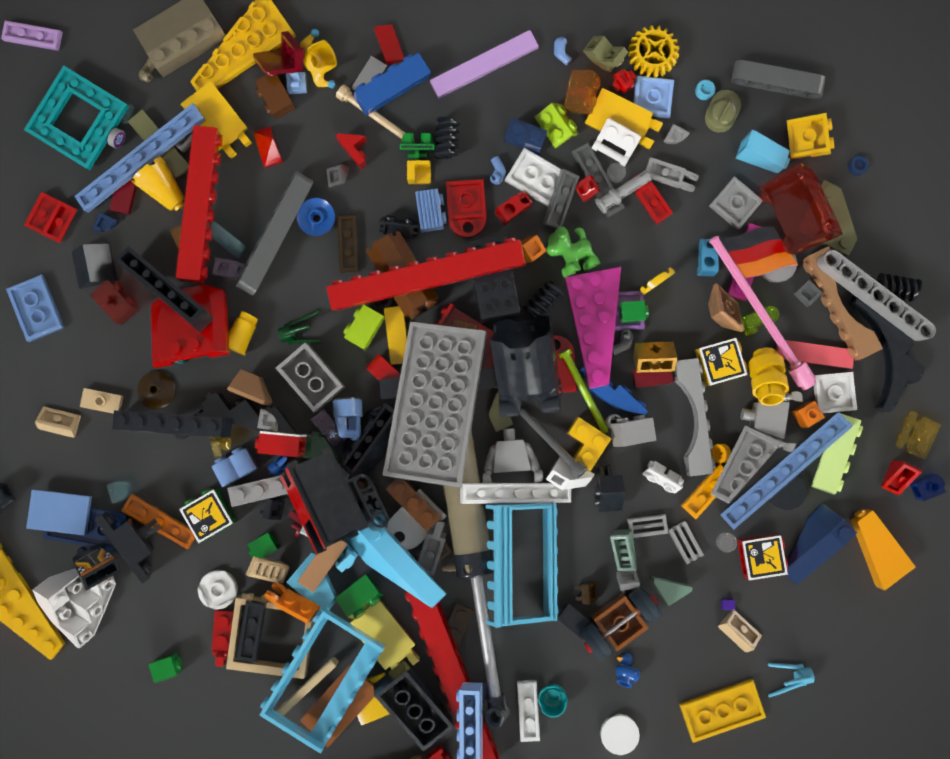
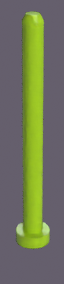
M569 348L558 355L560 359L563 358L595 421L601 432L605 434L608 432V427L570 355L572 351Z

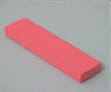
M785 340L798 361L853 369L854 358L849 355L846 348ZM777 345L776 351L778 352V355L782 356L784 360H787Z

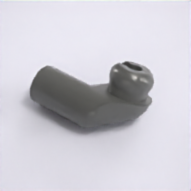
M625 329L622 331L619 343L613 346V355L630 349L633 340V334L630 330Z

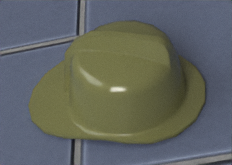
M721 90L715 94L705 114V123L709 129L720 133L732 127L741 109L739 96L731 90Z

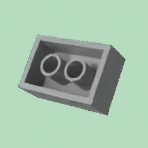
M307 343L301 345L276 367L313 412L321 410L346 388Z

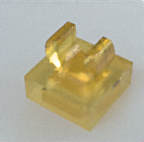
M211 437L214 458L222 457L223 450L231 449V438Z

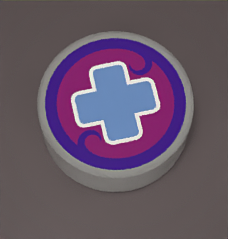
M118 128L111 130L107 139L108 144L116 149L120 148L125 141V132Z

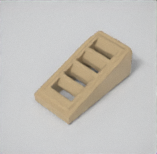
M253 556L246 575L266 581L283 583L289 570V565L280 560Z

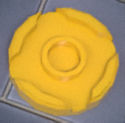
M669 267L667 269L669 273L663 271L647 283V288L642 286L640 288L642 294L645 295L675 274L674 269Z

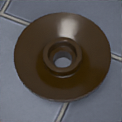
M149 372L138 383V397L149 408H164L175 397V382L165 372ZM153 386L157 387L156 393L152 392Z

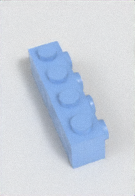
M463 682L460 689H457L456 695L457 702H459V709H457V722H459L457 741H460V748L457 749V759H483L482 683Z

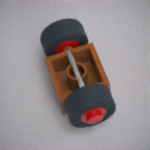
M643 587L637 588L629 595L635 608L621 592L591 615L602 630L601 633L593 623H590L580 631L581 636L585 640L584 646L590 654L593 652L598 660L602 661L613 653L612 648L605 639H608L618 652L649 629L639 616L640 614L648 624H652L662 616L660 609L657 607V600L652 594L649 595Z

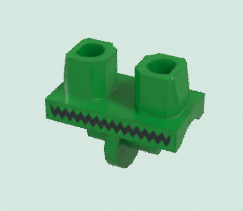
M403 133L400 150H415V152H408V158H415V161H419V158H427V153H419V150H434L431 133H421V144H413V133Z

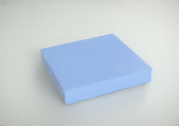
M636 76L633 103L652 112V117L669 119L674 80Z

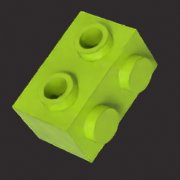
M363 304L362 308L358 307L355 311L353 323H349L346 326L344 338L366 351L385 317Z

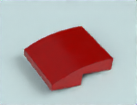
M41 192L24 226L61 243L77 209Z

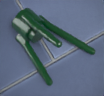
M318 309L291 323L284 324V327L278 328L281 342H288L289 345L294 343H322V339H294L297 337V332L310 327L305 325L295 328L294 325L319 314L320 310Z

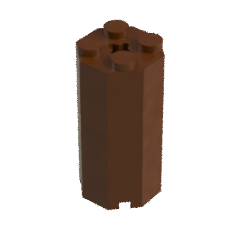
M399 231L395 232L396 236L390 233L372 244L373 249L371 251L369 248L366 249L376 269L381 271V273L388 272L390 267L400 266V268L408 267V263L417 261ZM433 288L396 296L394 299L406 318L410 317L413 320L420 316V311L425 308L430 310L435 307L439 297Z

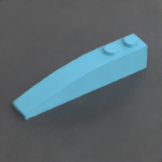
M375 516L374 522L377 525H381L382 521ZM386 526L380 531H372L368 527L358 531L359 535L351 539L350 537L345 538L367 565L429 607L433 608L446 595L444 590Z

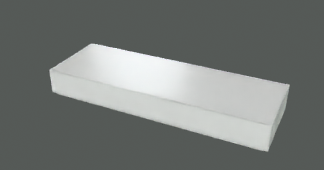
M536 680L517 681L520 741H540Z

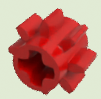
M622 69L613 76L615 81H613L612 85L617 92L621 90L623 93H626L636 85L634 81L637 77L632 70L628 72L626 69Z

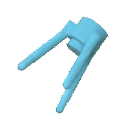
M768 663L770 667L797 669V671H794V679L784 682V685L787 687L769 693V697L814 683V674L810 667L804 668L803 664Z

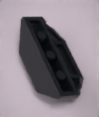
M386 403L364 414L360 420L361 436L359 440L353 441L347 438L344 442L340 467L352 477L375 468L387 452L394 409Z

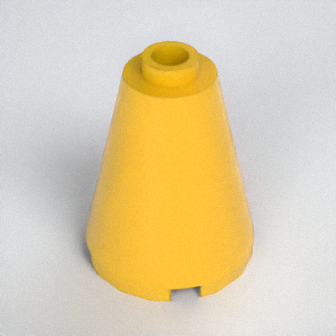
M162 157L155 158L153 160L155 164H146L134 175L132 182L168 210H175L177 212L184 207L185 197L165 160Z

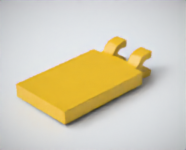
M211 81L181 103L184 109L192 103L197 106L206 119L199 126L218 128L220 134L223 135L222 147L219 146V151L223 148L231 159L237 155L230 146L235 140L239 138L245 147L252 144L244 133L248 128Z
M602 88L585 122L586 125L601 132L607 119L611 118L640 134L642 137L638 144L649 150L654 140L645 137L648 129L651 128L659 132L663 125L662 122L651 119L652 112Z

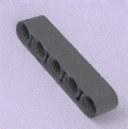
M737 60L734 62L731 82L752 88L819 99L823 96L826 77L815 73Z

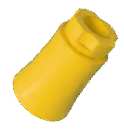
M241 312L239 318H236L228 332L229 349L244 356L246 355L249 342L256 329L255 325L258 321L256 317L246 312Z

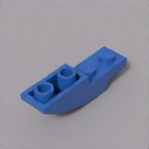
M583 366L579 371L586 377ZM609 381L608 386L588 388L596 397L615 408L641 415L648 412L645 409L646 405L640 399L635 400L631 396L632 392L625 385L623 387L618 385L612 389L613 384Z

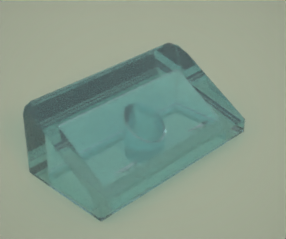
M217 222L212 223V238L236 258H241L246 252L247 247Z

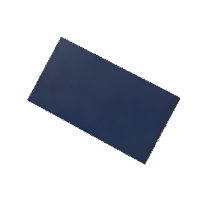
M91 507L87 535L44 531L43 538L87 547L100 545L108 551L118 552L94 519L107 511L108 514L112 513L118 521L116 525L119 526L127 521L128 515L122 512Z

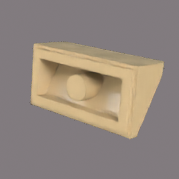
M43 406L35 420V424L40 430L74 438L81 416Z
M731 610L718 625L744 652L754 650L762 637L735 610Z

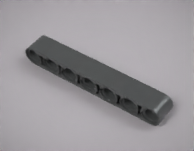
M295 171L235 284L236 287L251 295L255 294L313 184L312 179Z

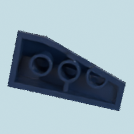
M823 503L807 517L806 525L802 533L799 534L798 541L787 559L788 574L786 576L795 585L842 549L857 534L841 516Z

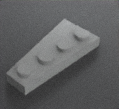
M745 426L711 495L729 504L782 442Z

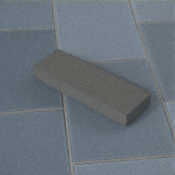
M565 169L560 170L542 224L554 229L563 226L579 175Z

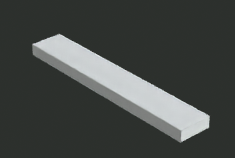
M462 483L460 488V503L571 502V489L562 490L552 483Z

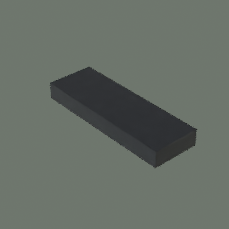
M246 600L236 660L257 662L266 602Z

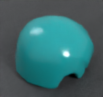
M549 684L541 689L538 703L543 714L551 718L559 717L565 712L568 698L562 687L557 684Z

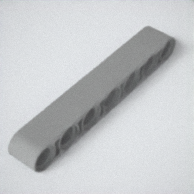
M830 250L818 257L817 265L823 272L915 341L930 339L935 335L936 328L933 323L835 250ZM827 257H829V258L831 259V261H832V264H831V265L827 262V260H826ZM842 269L847 271V277L842 273ZM858 280L862 282V288L859 287ZM874 292L878 295V300L874 298ZM890 304L893 306V312L889 308ZM905 316L908 317L909 323L905 321ZM921 328L924 329V335L921 333Z

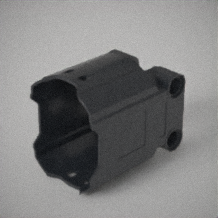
M538 315L534 320L515 322L510 318L497 321L493 325L494 334L493 338L490 337L499 393L500 416H519L522 400L537 398L542 414L561 412L562 387L558 373L552 318L547 315ZM530 325H534L535 331H530ZM521 326V332H517L516 327Z

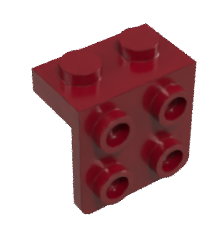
M289 31L281 32V50L257 52L253 54V58L264 74L276 76L282 73L292 74L302 71L305 53L304 49L297 43Z

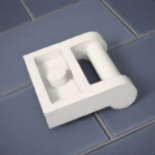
M608 118L592 149L595 151L599 150L625 167L642 136ZM603 139L627 151L626 154L623 156L602 144Z

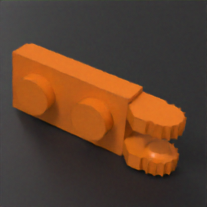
M277 582L272 585V589L281 595L280 598L270 591L264 594L265 599L275 604L277 608L307 624L311 622L320 610V605L290 589H286L284 585Z

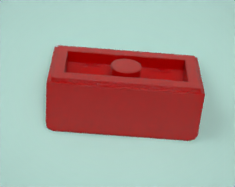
M393 25L375 26L374 31L387 66L403 61L404 55Z

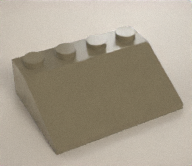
M181 0L133 29L148 57L163 78L220 44L226 36L203 0Z

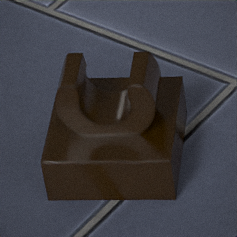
M589 581L575 586V589H580L582 592V596H577L576 600H582V604H592L597 601L596 581Z

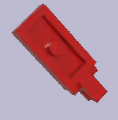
M648 182L634 191L656 225L673 214L652 182Z
M215 610L212 638V655H216L215 666H224L226 664L234 611Z

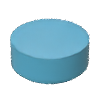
M710 80L700 81L695 89L696 96L701 100H709L715 93L714 83Z

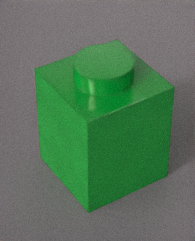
M645 300L621 302L619 304L620 324L645 321L646 317L649 316L648 305H645Z
M272 531L247 544L249 547L248 553L252 558L253 556L264 558L281 548Z
M177 652L155 659L148 664L154 683L177 676L182 672L183 668L182 660L178 657Z

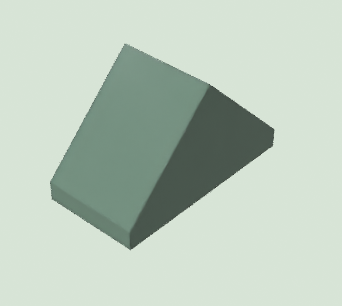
M651 576L650 579L668 606L692 592L693 587L685 583Z

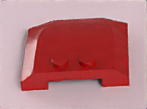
M208 285L181 289L213 317V320L201 333L159 298L151 303L153 367L174 365L175 361L207 355L210 358L230 355L227 294L223 289Z

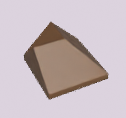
M717 283L714 284L708 303L711 318L723 328L739 332L744 331L738 302Z
M241 369L227 388V390L255 402L272 406L273 401L263 377Z

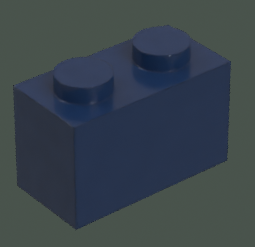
M511 118L504 142L522 149L526 148L540 155L547 130Z

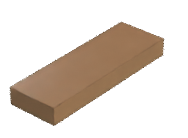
M341 540L327 547L326 551L315 555L297 582L314 593L348 543Z

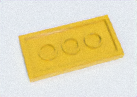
M753 679L679 703L693 743L766 718Z

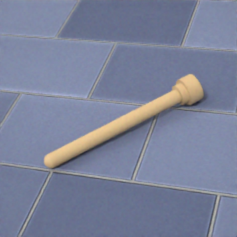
M343 84L337 91L336 98L342 102L349 101L362 111L354 99L351 89ZM376 111L368 115L402 139L405 132Z

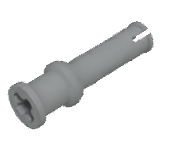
M644 170L619 188L610 189L608 194L600 199H595L598 208L605 214L607 209L615 204L619 205L624 197L650 182L651 177Z

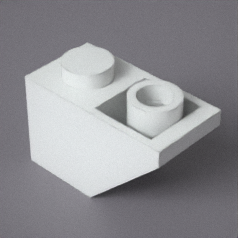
M559 457L546 480L564 490L586 487L595 474L587 470L583 476L576 479L571 474V467Z

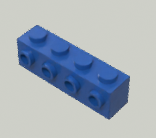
M419 53L414 56L410 54L399 65L396 63L391 65L386 73L382 75L378 73L373 76L371 82L358 85L355 88L356 91L353 97L365 116H368L427 80L431 71Z

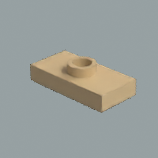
M84 388L80 407L114 414V410H121L123 396Z

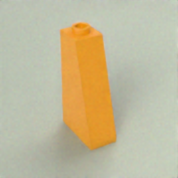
M861 509L854 514L855 517L850 521L853 529L857 532L856 536L874 584L877 588L886 590L916 566L873 510Z

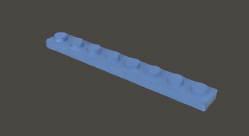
M195 104L189 105L75 195L83 210L89 213L131 180L146 164L150 165L154 162L155 158L160 157L192 132L194 125L199 126L206 119Z
M840 412L836 413L721 514L723 519L735 530L848 432L853 425Z

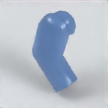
M559 37L554 42V55L567 66L573 58L565 52L566 38Z

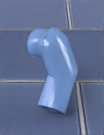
M496 156L491 159L495 170L490 176V181L498 185L503 181L506 169L500 157Z

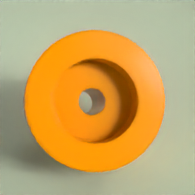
M724 443L714 445L711 450V456L716 463L727 462L732 453L729 446Z

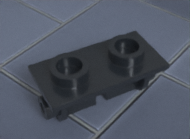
M385 215V218L382 217L379 223H383L379 228V232H382L383 235L392 233L393 236H396L395 232L397 229L400 230L402 237L413 238L418 235V230L415 228L418 227L419 222H415L413 218L399 220L395 216Z

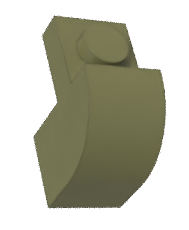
M593 36L583 49V52L593 63L608 72H611L614 67L621 65L628 54L625 47H613L605 36Z

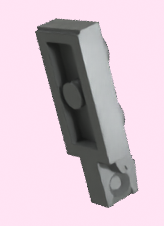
M440 520L437 521L435 529L430 528L429 532H427L418 563L431 576L435 574L447 534L442 532L445 522Z

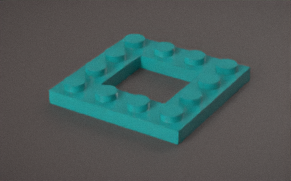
M63 65L24 130L84 168L91 170L108 142L109 133L114 128H117L130 106ZM72 94L100 110L81 143L53 126Z

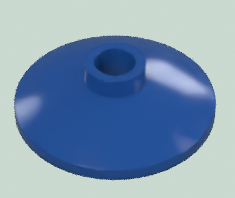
M312 198L301 205L297 213V222L306 234L321 236L329 232L333 227L335 212L327 201L320 198ZM315 216H320L318 222L314 221Z

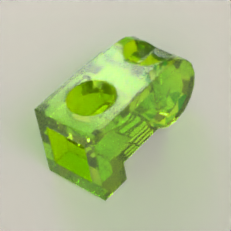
M769 306L764 308L773 322L779 319L780 314L776 307ZM756 312L742 317L746 336L758 332L757 326L764 324Z

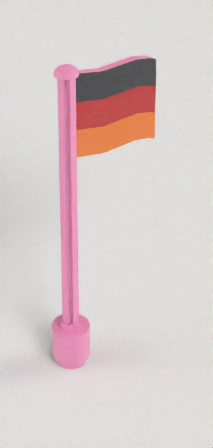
M762 227L739 236L719 239V236L712 237L709 243L713 245L790 363L791 369L788 372L797 386L801 387L802 390H806L817 383L816 377L806 362L801 363L800 360L798 361L745 279L761 276L782 267L798 265L774 227Z

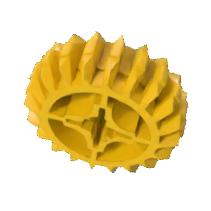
M651 25L649 30L644 27L641 32H636L635 37H632V44H629L628 50H630L628 57L632 58L630 64H636L634 70L640 69V75L646 72L647 77H650L651 74H653L654 78H657L658 74L664 76L666 71L670 72L671 66H675L677 63L679 46H676L678 41L677 39H672L673 33L667 34V28L661 31L659 25L654 30L653 25ZM640 44H641V46L643 47V50H644V52H645V55H644L643 58H642V56H641V54H640V51H639V45H640ZM664 46L668 54L667 59L664 57L665 54L662 51Z

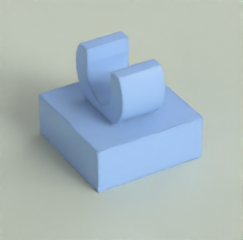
M305 72L286 73L288 94L307 93Z

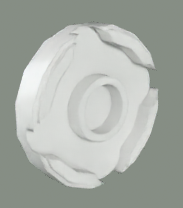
M224 570L209 572L201 579L198 586V594L202 603L207 607L217 610L230 605L236 598L238 591L235 578Z
M615 714L612 717H608L600 730L603 745L613 754H628L635 749L639 742V729L634 720L627 715Z

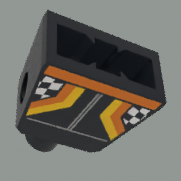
M94 545L89 549L85 546L80 547L76 552V556L72 558L86 591L121 571L117 558L100 545Z

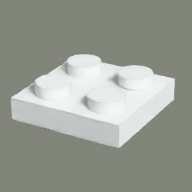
M853 372L815 375L817 382L813 385L815 402L822 413L857 410Z

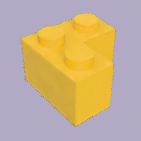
M576 417L566 433L582 444L573 459L576 462H583L588 471H591L611 440L610 437L579 417Z

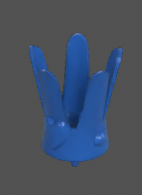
M278 455L275 461L267 466L270 471L268 476L271 474L275 477L280 476L288 465L282 466L288 456H281L279 458L280 455Z

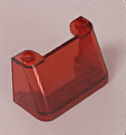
M799 163L759 186L762 192L760 193L761 199L764 203L768 202V204L773 206L786 235L782 245L787 253L794 255L843 235L840 224L812 168Z

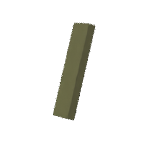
M143 110L128 121L144 141L159 130ZM174 146L160 156L165 160L169 170L177 180L188 172V162Z

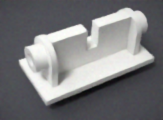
M650 460L647 465L648 469L642 473L649 481L663 486L668 492L675 494L683 488L684 480L682 476L672 470H669L667 475L664 474L667 467L657 461L653 462Z

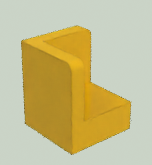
M407 161L408 184H431L430 161Z

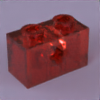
M106 280L90 296L114 323L123 325L139 311L135 306L137 303L132 297L126 296L122 292L124 288L118 282Z

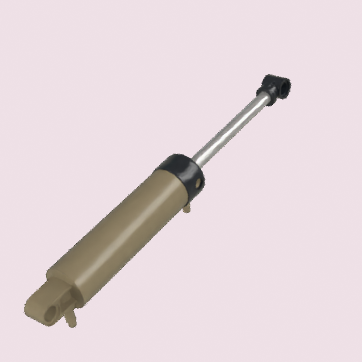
M472 427L462 483H480ZM443 485L454 551V564L443 565L442 570L448 572L456 571V576L461 579L471 578L489 695L486 696L488 710L485 718L490 726L497 728L510 717L511 711L506 704L505 694L500 692L490 625L486 624L489 616L482 576L494 572V570L487 567V562L494 560L492 549L487 547L489 535L484 503L462 504L460 503V488ZM495 711L500 714L501 718L496 715Z

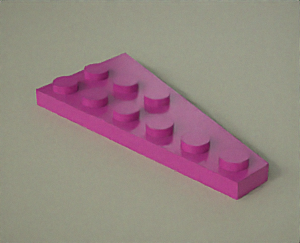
M621 267L565 277L589 389L609 385Z

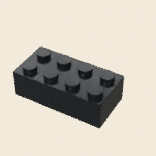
M405 660L373 684L375 698L422 751H425L454 728L450 712Z

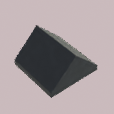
M82 244L72 251L79 289L117 281L110 244Z

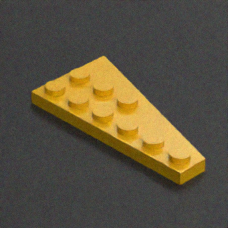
M255 0V2L249 5L248 11L243 17L238 19L224 37L220 47L214 50L209 61L203 64L190 81L196 91L210 81L219 89L256 64L253 58L254 53L273 51L280 48L281 32L289 31L293 38L296 37L272 0Z
M0 543V621L49 660H52L64 646L65 641L54 624L50 623L46 617L45 612L35 600L36 597L22 575L16 571L12 565L13 561L5 554Z

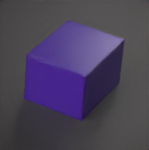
M733 598L721 599V609L735 610V600Z

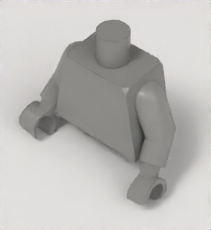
M797 391L791 392V394L786 393L784 401L778 405L766 406L757 402L753 403L752 410L742 409L741 420L750 421V428L782 442L778 448L782 447L787 452L795 450L796 443H786L782 439L785 438L789 400L803 402L802 393Z
M503 429L504 441H496V444L492 445L489 449L482 483H492L491 474L493 472L528 470L534 472V483L542 481L543 471L542 469L539 470L540 465L531 445L524 442L523 439L515 440V429Z

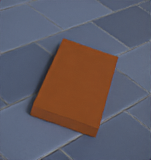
M353 663L343 671L301 718L300 721L310 731L313 730ZM367 677L325 745L327 748L374 697L373 683Z

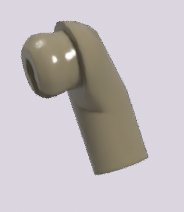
M150 58L147 59L138 74L143 82H150L153 78L152 72L155 66Z

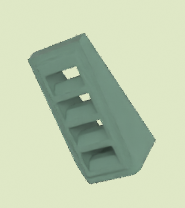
M632 529L614 530L610 535L617 571H636L637 564ZM630 560V563H622V561Z

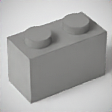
M637 415L633 416L634 420L629 421L628 418L617 419V423L610 424L613 447H624L656 441L653 418Z

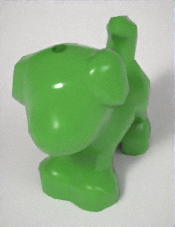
M565 227L557 228L548 237L547 253L550 256L562 255L566 262V266L562 268L564 278L576 274V271L581 270L579 265L580 259L584 260V271L593 269L601 263L592 251V245L586 239L583 228L578 227L574 230L579 236V240L576 243L571 242L569 232Z

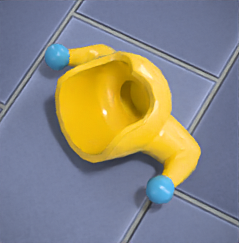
M312 29L311 34L300 42V46L304 49L305 58L303 59L304 66L311 72L317 87L333 89L335 82L333 80H324V74L336 67L335 53L330 44L325 40L312 44L313 39L319 36V31Z

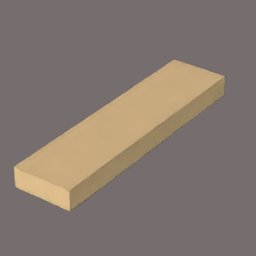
M332 657L290 696L276 712L284 716L331 672L339 661Z

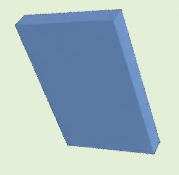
M41 274L6 289L27 342L65 328L44 275Z
M33 489L31 491L26 529L87 535L92 496Z

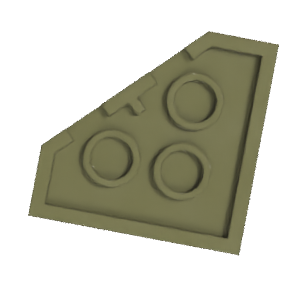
M823 180L796 231L848 257L858 239L841 188Z

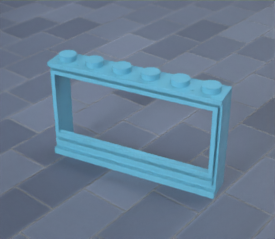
M556 503L486 504V509L494 510V521L487 522V528L494 530V541L487 542L488 549L494 550V561L487 562L488 569L494 570V581L487 582L488 589L494 590V601L487 602L488 609L494 611V619L486 620V624L498 628L501 626L557 621L558 530L556 517L558 511ZM543 509L544 614L513 617L512 510Z
M327 608L322 612H317L313 619V622H315L313 628L306 630L302 637L305 640L302 646L297 645L292 653L293 661L291 664L289 662L286 663L281 671L284 674L282 679L275 681L270 689L273 691L271 697L266 696L260 706L263 709L260 713L261 717L320 754L386 646ZM330 620L364 641L365 644L310 733L274 711L273 708L326 621Z

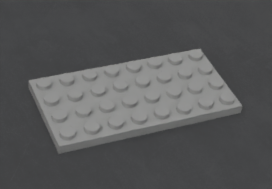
M410 322L383 476L462 487L486 343V331Z

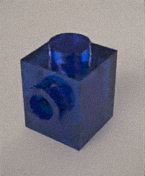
M929 473L915 479L910 484L916 500L926 501L946 493L945 483L939 474Z

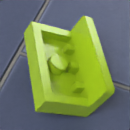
M551 103L536 115L535 119L542 129L547 130V137L553 146L559 148L571 137L578 135L577 126L571 119L569 120L563 105Z

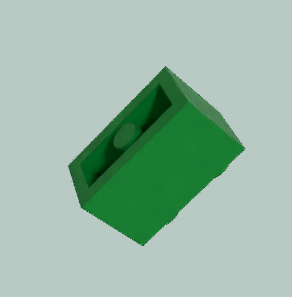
M365 574L337 596L335 600L347 618L358 619L365 614V610L368 607L377 605L384 594L372 576Z

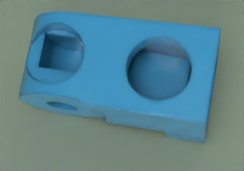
M700 239L697 276H715L719 271L718 253L713 245L709 243L710 239Z

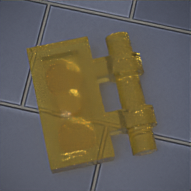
M910 411L908 417H905L903 421L904 426L901 433H898L896 437L898 440L895 446L903 449L906 443L908 444L906 452L921 459H926L941 424L926 417H920L917 422L915 419L918 414ZM914 428V432L910 438L908 435L911 429Z

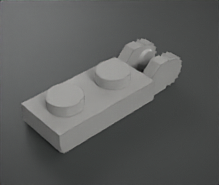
M652 157L649 158L645 169L650 175L651 180L689 192H693L695 186L683 182V178L685 177L692 181H697L699 178L697 174L687 171L685 168Z

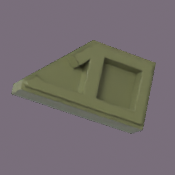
M497 393L488 414L496 432L513 425L511 417L500 416L499 393Z

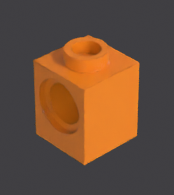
M537 235L526 237L521 241L526 263L533 262L547 251Z
M815 401L805 402L791 411L801 428H809L825 418Z

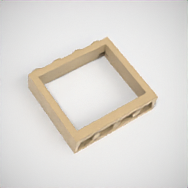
M242 593L235 600L226 669L283 676L284 674L281 671L286 663L257 660L254 663L236 660L242 607L245 605L246 600L266 602V608L279 609L275 604L265 599L264 595L254 597L253 593ZM313 619L309 624L305 623L304 634L308 628H313ZM310 649L293 678L304 679L306 677Z

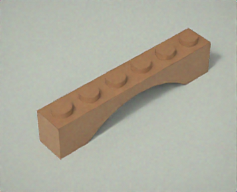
M828 246L804 258L803 266L805 271L810 273L813 279L812 283L822 292L821 301L828 308L832 322L837 325L840 338L846 342L849 355L855 361L883 349L874 331L858 323L847 312L838 295L836 281L818 267V257L831 250ZM827 257L826 260L831 265L832 261Z

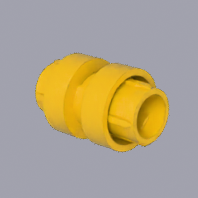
M773 348L758 349L753 353V358L748 363L750 377L752 378V393L763 405H778L784 401V396L789 391L788 380L785 375L784 358L778 355V352Z

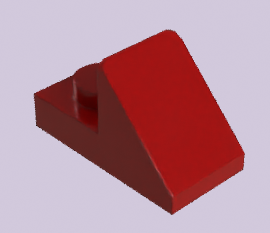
M340 133L335 135L337 141L361 170L366 167L365 159L367 157L361 149H358L367 142L366 137Z

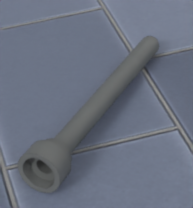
M522 407L519 414L571 467V474L576 479L583 476L588 470L585 464L579 461L576 462Z

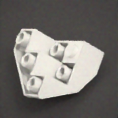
M71 569L48 577L35 587L33 592L38 604L51 622L77 648H80L95 635L116 583L112 576L86 591L76 569Z

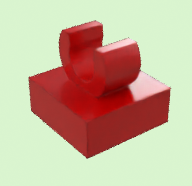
M592 175L587 176L576 185V191L583 202L601 192Z

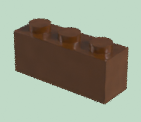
M396 478L386 488L390 495L426 532L441 518V515L406 479Z

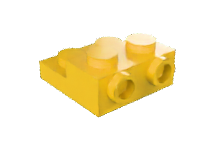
M827 113L787 120L791 159L831 154V149H834L833 137L829 138L828 130H832L831 118L827 119Z

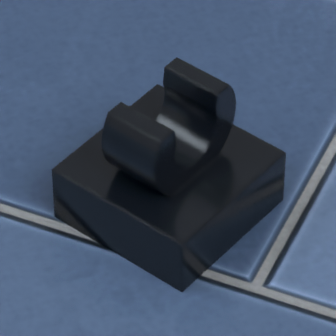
M278 499L263 500L262 503H265V508L260 510V513L263 514L262 518L281 520L285 501Z

